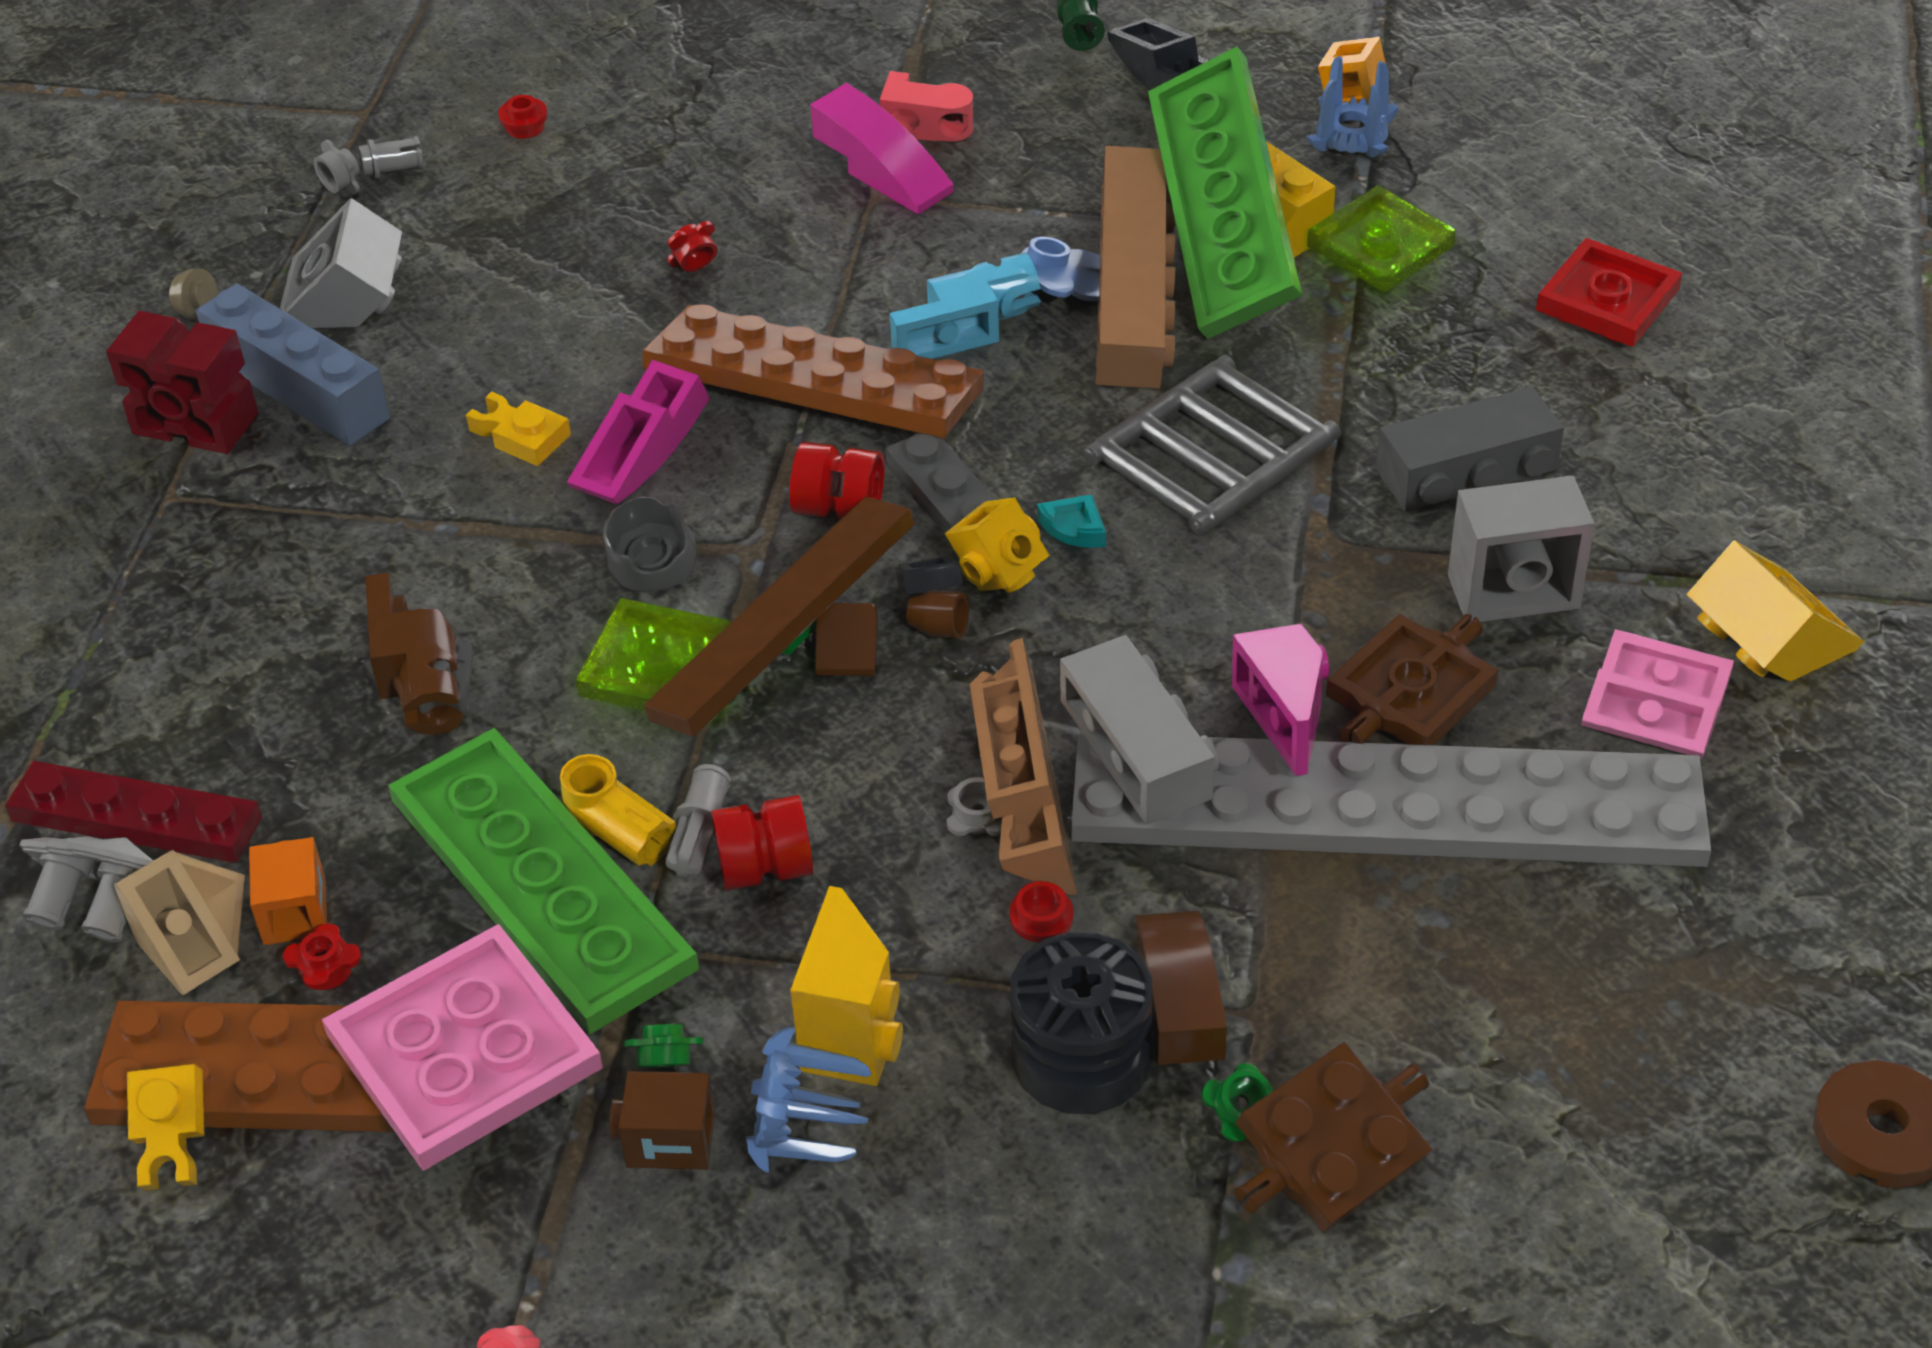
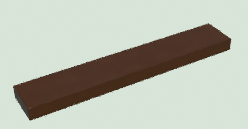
M867 496L864 497L643 705L649 721L694 737L915 525L910 508Z

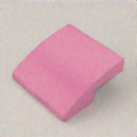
M1615 629L1602 669L1599 668L1581 726L1686 755H1700V759H1703L1732 674L1734 660Z

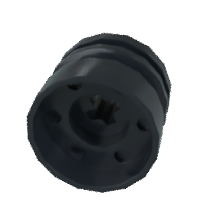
M1067 932L1042 940L1021 957L1011 975L1012 1066L1022 1088L1041 1105L1066 1114H1097L1121 1106L1141 1089L1151 1068L1152 976L1142 957L1120 940L1097 932Z

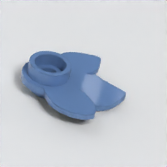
M1036 237L1030 240L1029 247L1024 249L1022 253H1027L1031 258L1037 271L1041 290L1061 298H1066L1072 294L1080 300L1098 301L1100 255L1082 249L1070 250L1066 243L1051 237Z

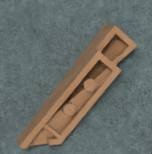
M1023 638L1014 640L1009 645L1010 660L993 676L982 671L970 683L987 801L993 819L1002 817L999 848L1002 869L1033 882L1047 881L1054 883L1063 889L1065 894L1074 896L1078 895L1035 678Z

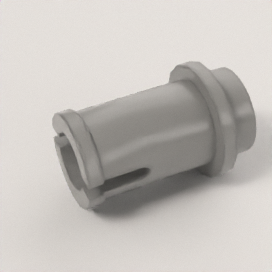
M418 136L374 144L373 139H368L367 145L358 146L363 176L373 175L374 179H379L380 173L423 168L422 150L418 149V146H420Z

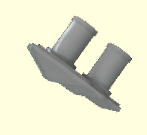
M87 836L66 839L43 837L21 840L19 846L34 862L43 866L28 907L24 910L22 916L35 925L52 930H62L65 925L64 920L80 880H86L87 878L98 880L100 882L86 920L81 925V929L86 934L101 940L115 943L121 942L127 918L114 884L153 860L126 837L113 839H98Z

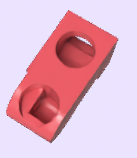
M889 72L880 97V106L891 114L916 139L956 142L964 140L972 134L973 93L969 88L957 83L931 85L909 82V73Z

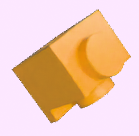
M1380 37L1333 42L1318 66L1323 92L1329 82L1332 62L1334 58L1341 56L1343 58L1342 102L1347 101L1349 103L1352 96H1355L1357 104L1362 98H1365L1367 104H1369L1371 86L1375 85L1378 62L1382 61L1386 64Z

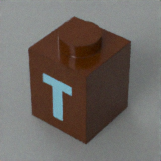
M627 1072L623 1099L614 1098L610 1111L611 1139L621 1140L626 1168L708 1170L716 1114L709 1073Z

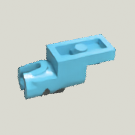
M1020 253L1000 259H990L988 262L979 263L974 267L953 269L948 275L928 279V304L890 313L892 349L903 348L912 351L917 356L934 359L999 342V320L1023 314L1041 303L1038 296L1032 293V291L1041 288L1037 271L1027 253Z

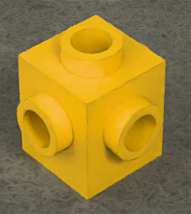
M1015 497L982 503L944 533L960 558L959 564L962 573L972 584L977 586L979 591L1004 589L1006 593L1016 591L1035 577L1033 569L1050 556L1040 540L1038 526L1023 512Z

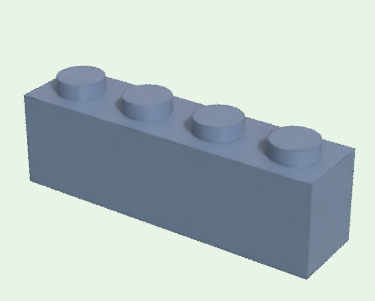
M238 283L220 292L216 297L196 309L199 323L237 331L245 365L239 372L247 380H250L252 386L348 446L353 445L390 419L379 368Z

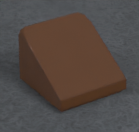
M833 603L817 618L816 675L875 676L879 638L878 615L875 604Z

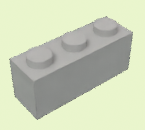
M1127 635L1060 659L1062 704L1146 825L1213 799L1214 771L1219 768L1218 755L1213 743L1206 735L1199 736L1189 722L1186 708L1181 699L1176 694L1170 695L1159 681V675L1152 659L1147 654L1141 655Z

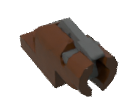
M389 572L365 576L370 660L380 699L398 697L402 706V712H404L405 725L418 733L441 734L461 726L462 713L467 710L470 692L469 685L474 659L472 645L456 639L450 624L441 611L437 609L408 610L405 595L394 596Z

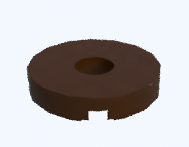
M1880 1060L1851 1063L1831 1074L1818 1094L1813 1121V1130L1822 1151L1840 1170L1855 1178H1858L1859 1173L1866 1177L1877 1179L1876 1185L1895 1189L1921 1185L1932 1178V1080L1906 1065ZM1875 1115L1889 1117L1895 1120L1903 1131L1893 1134L1881 1132L1869 1123L1868 1118Z

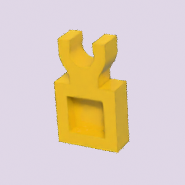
M492 391L485 397L488 414L480 413L474 409H471L466 414L470 432L479 436H492L496 449L535 466H539L571 435L568 418L526 400L519 407H512L502 395Z
M195 1064L127 1072L128 1140L136 1144L146 1143L145 1152L137 1166V1187L145 1191L159 1189L158 1170L162 1164L174 1160L176 1164L175 1177L177 1183L183 1186L197 1185V1167L187 1150L186 1138L204 1136L203 1069Z

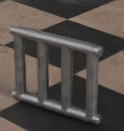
M1222 355L1097 438L1095 442L1084 449V456L1093 465L1103 461L1189 519L1190 529L1200 536L1209 529L1216 527L1327 448L1330 443L1340 437L1341 430L1334 421L1329 420L1324 424L1320 423L1235 369V363L1228 355ZM1216 384H1219L1302 438L1283 450L1200 395ZM1180 409L1258 459L1264 465L1245 477L1162 421ZM1142 435L1226 490V492L1209 504H1206L1123 448Z

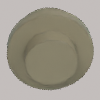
M191 268L178 274L173 279L169 289V298L173 309L192 321H199L196 309L218 295L217 285L213 276L208 271L200 268Z

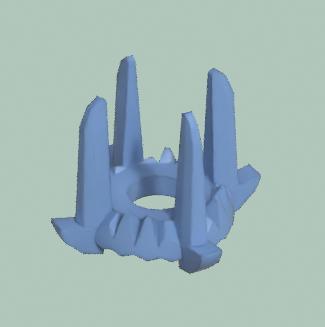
M1338 56L1332 62L1329 82L1324 89L1323 95L1318 97L1320 115L1316 124L1317 134L1306 136L1307 141L1319 151H1329L1330 148L1336 149L1339 152H1366V156L1371 158L1381 155L1388 149V146L1383 144L1388 136V125L1399 110V107L1393 102L1389 104L1388 67L1384 62H1378L1375 85L1371 86L1369 104H1367L1365 98H1362L1357 104L1355 96H1352L1349 103L1347 101L1342 102L1343 58ZM1347 120H1356L1364 123L1365 126L1353 129L1344 127L1340 123Z
M793 1026L782 1028L768 1039L762 1050V1054L768 1055L762 1078L753 1080L751 1094L759 1096L756 1105L755 1115L757 1120L754 1124V1136H746L747 1149L758 1168L765 1172H769L768 1156L840 1162L851 1159L857 1153L855 1148L787 1136L792 1131L786 1124L789 1121L788 1118L846 1125L868 1123V1118L813 1105L860 1108V1102L842 1095L800 1087V1081L795 1079L801 1074V1070L795 1066L869 1077L872 1073L868 1066L855 1057L790 1042L796 1030Z

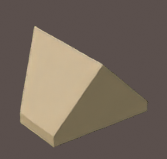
M170 850L114 884L136 943L181 995L188 993L240 960L238 948L245 882L244 874Z

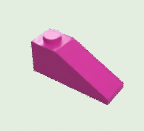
M1302 624L1233 634L1232 688L1295 776L1308 774L1321 709L1322 680H1326L1329 676V661L1323 645L1315 642Z

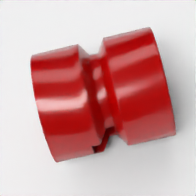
M802 442L796 451L790 476L789 500L791 511L797 515L826 518L832 511H835L838 519L841 520L866 496L882 501L885 480L883 454L879 451L849 448L843 455H840L834 445ZM842 472H843V473H845V474H844V480H843V486H842V495H839V493H840V487H841V480H842Z
M800 795L765 800L760 812L753 813L746 804L711 810L725 891L760 885L766 873H771L778 881L813 875L811 847Z

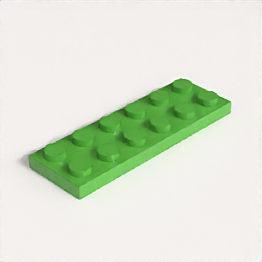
M1236 46L1148 91L1197 326L1207 339L1302 296L1247 58Z
M495 728L388 785L392 802L493 922L503 928L547 986L589 1035L699 970L697 953Z

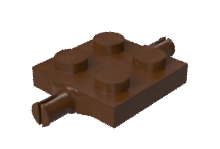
M1402 614L1395 617L1327 679L1326 696L1357 714L1353 720L1340 729L1341 740L1343 742L1363 744L1377 730H1382L1408 745H1435L1496 686L1498 669L1474 656L1466 647L1483 632V626L1478 618L1474 617L1471 621L1472 615L1465 614L1447 632H1441L1425 628Z
M1345 1041L1242 1112L1236 1125L1256 1148L1264 1170L1243 1185L1235 1188L1238 1202L1242 1203L1250 1197L1243 1208L1253 1214L1259 1207L1282 1192L1285 1196L1301 1205L1319 1229L1325 1233L1425 1160L1433 1150L1406 1117L1402 1107L1404 1103L1429 1087V1081L1425 1073L1413 1080L1421 1068L1415 1064H1410L1406 1069L1384 1084L1368 1071Z

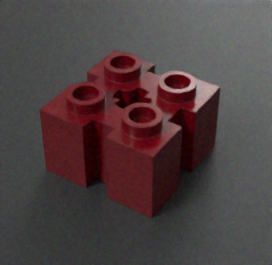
M139 310L106 350L116 385L129 387L130 392L123 399L122 404L131 432L134 435L171 442L175 435L178 434L187 436L190 447L229 454L259 413L250 380H247L239 372L245 365L237 331L234 329L197 322L189 331L178 318Z

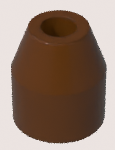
M933 590L911 597L906 609L907 623L909 626L930 637L961 639L966 632L969 620L968 598L963 592Z

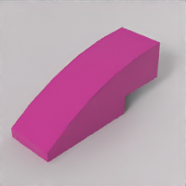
M845 83L810 104L813 137L847 157L848 173L916 214L922 213L954 192L952 181L918 140L891 114L853 86Z
M652 360L632 395L620 392L569 477L567 481L569 487L614 504L620 503L636 491L675 451L708 403L710 398L699 375Z

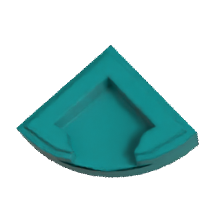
M1092 494L1037 504L1038 521L1043 529L1052 537L1066 544L1078 547H1106V530Z

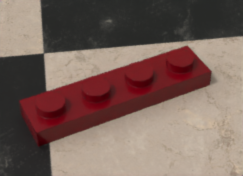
M38 761L31 763L5 805L11 822L103 839L126 837L135 845L167 851L174 850V852L232 863H238L262 819L258 801Z

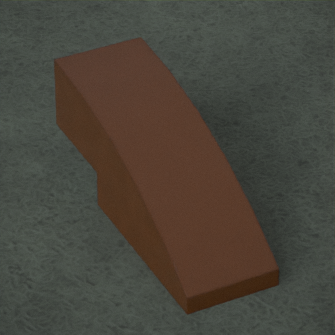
M1200 911L1135 915L1139 955L1152 976V1028L1158 1065L1225 1060L1227 1036L1225 1013L1212 949Z

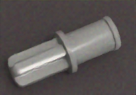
M703 764L694 769L685 802L678 806L674 813L673 820L676 822V829L666 857V865L668 868L676 871L677 877L687 879L689 875L701 873L711 840L715 837L711 810L722 808L726 792H728L731 783V777L728 772L716 765Z

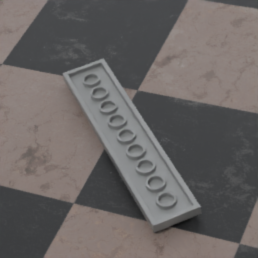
M1078 732L1072 812V842L1708 867L1711 854L1700 755L1314 741L1308 774L1295 776L1270 739L1208 737L1215 747L1219 760V768L1214 771L1213 799L1146 825L1084 734Z

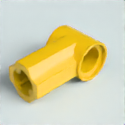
M585 754L574 757L562 767L560 773L562 804L592 837L598 836L638 866L647 864L651 867L666 855L667 848L674 836L676 822L619 782L615 767L608 759L600 755Z

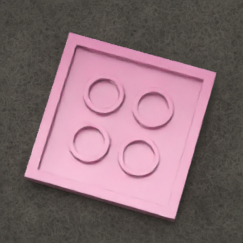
M499 924L322 1019L327 1037L422 1171L603 1069L599 1050Z

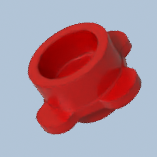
M704 221L698 226L688 224L678 229L667 241L671 249V254L667 258L671 267L681 266L684 271L693 272L711 263L718 252V248L711 238V234L715 231L713 223Z
M327 923L317 926L314 932L307 935L300 944L287 946L283 952V960L287 967L299 970L301 979L307 987L314 990H330L338 987L348 979L352 968L358 965L361 960V952L356 944H347L340 937L341 933L337 925Z

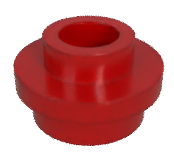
M522 94L513 96L504 103L498 111L500 124L506 128V132L510 136L518 139H527L537 136L544 130V123L548 118V112L543 101L530 95Z

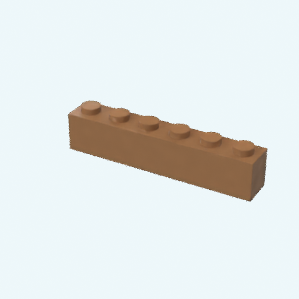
M1105 146L1101 194L1096 385L1160 389L1163 367L1173 368L1175 335H1165V332L1173 333L1175 301L1165 300V298L1173 299L1175 267H1167L1166 265L1173 266L1175 234L1166 233H1173L1175 217L1172 203L1167 202L1171 201L1160 149Z

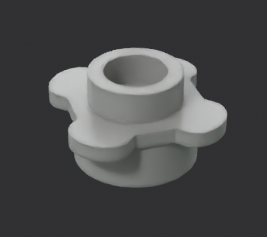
M330 140L323 141L321 143L323 154L314 158V168L322 184L332 193H337L344 188L352 195L358 193L360 188L355 176L359 174L360 169L353 154L346 148L338 150Z
M983 777L966 779L948 792V803L953 808L952 815L947 819V828L952 834L957 836H964L968 833L975 835L988 833L992 836L1001 834L1002 817L993 819L987 801Z

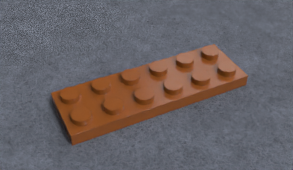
M704 304L688 305L643 350L644 370H647L651 361L655 360L699 375L702 383L944 439L982 392L984 382V370L966 367L965 364L957 360L945 359L939 361L917 356L912 351L903 348L885 349L867 345L862 340L854 337L836 338L815 333L811 328L804 326L786 327L768 323L765 319L755 315L737 316L719 312L716 308Z
M117 1001L84 1107L91 1125H128L127 1072L195 1064L203 1069L204 1127L395 1132L326 1035L322 1019L346 1007L342 1005Z

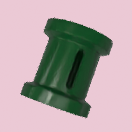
M1097 0L1057 1V15L1063 24L1062 35L1068 47L1074 50L1085 51L1097 46L1105 33L1103 20L1097 11Z

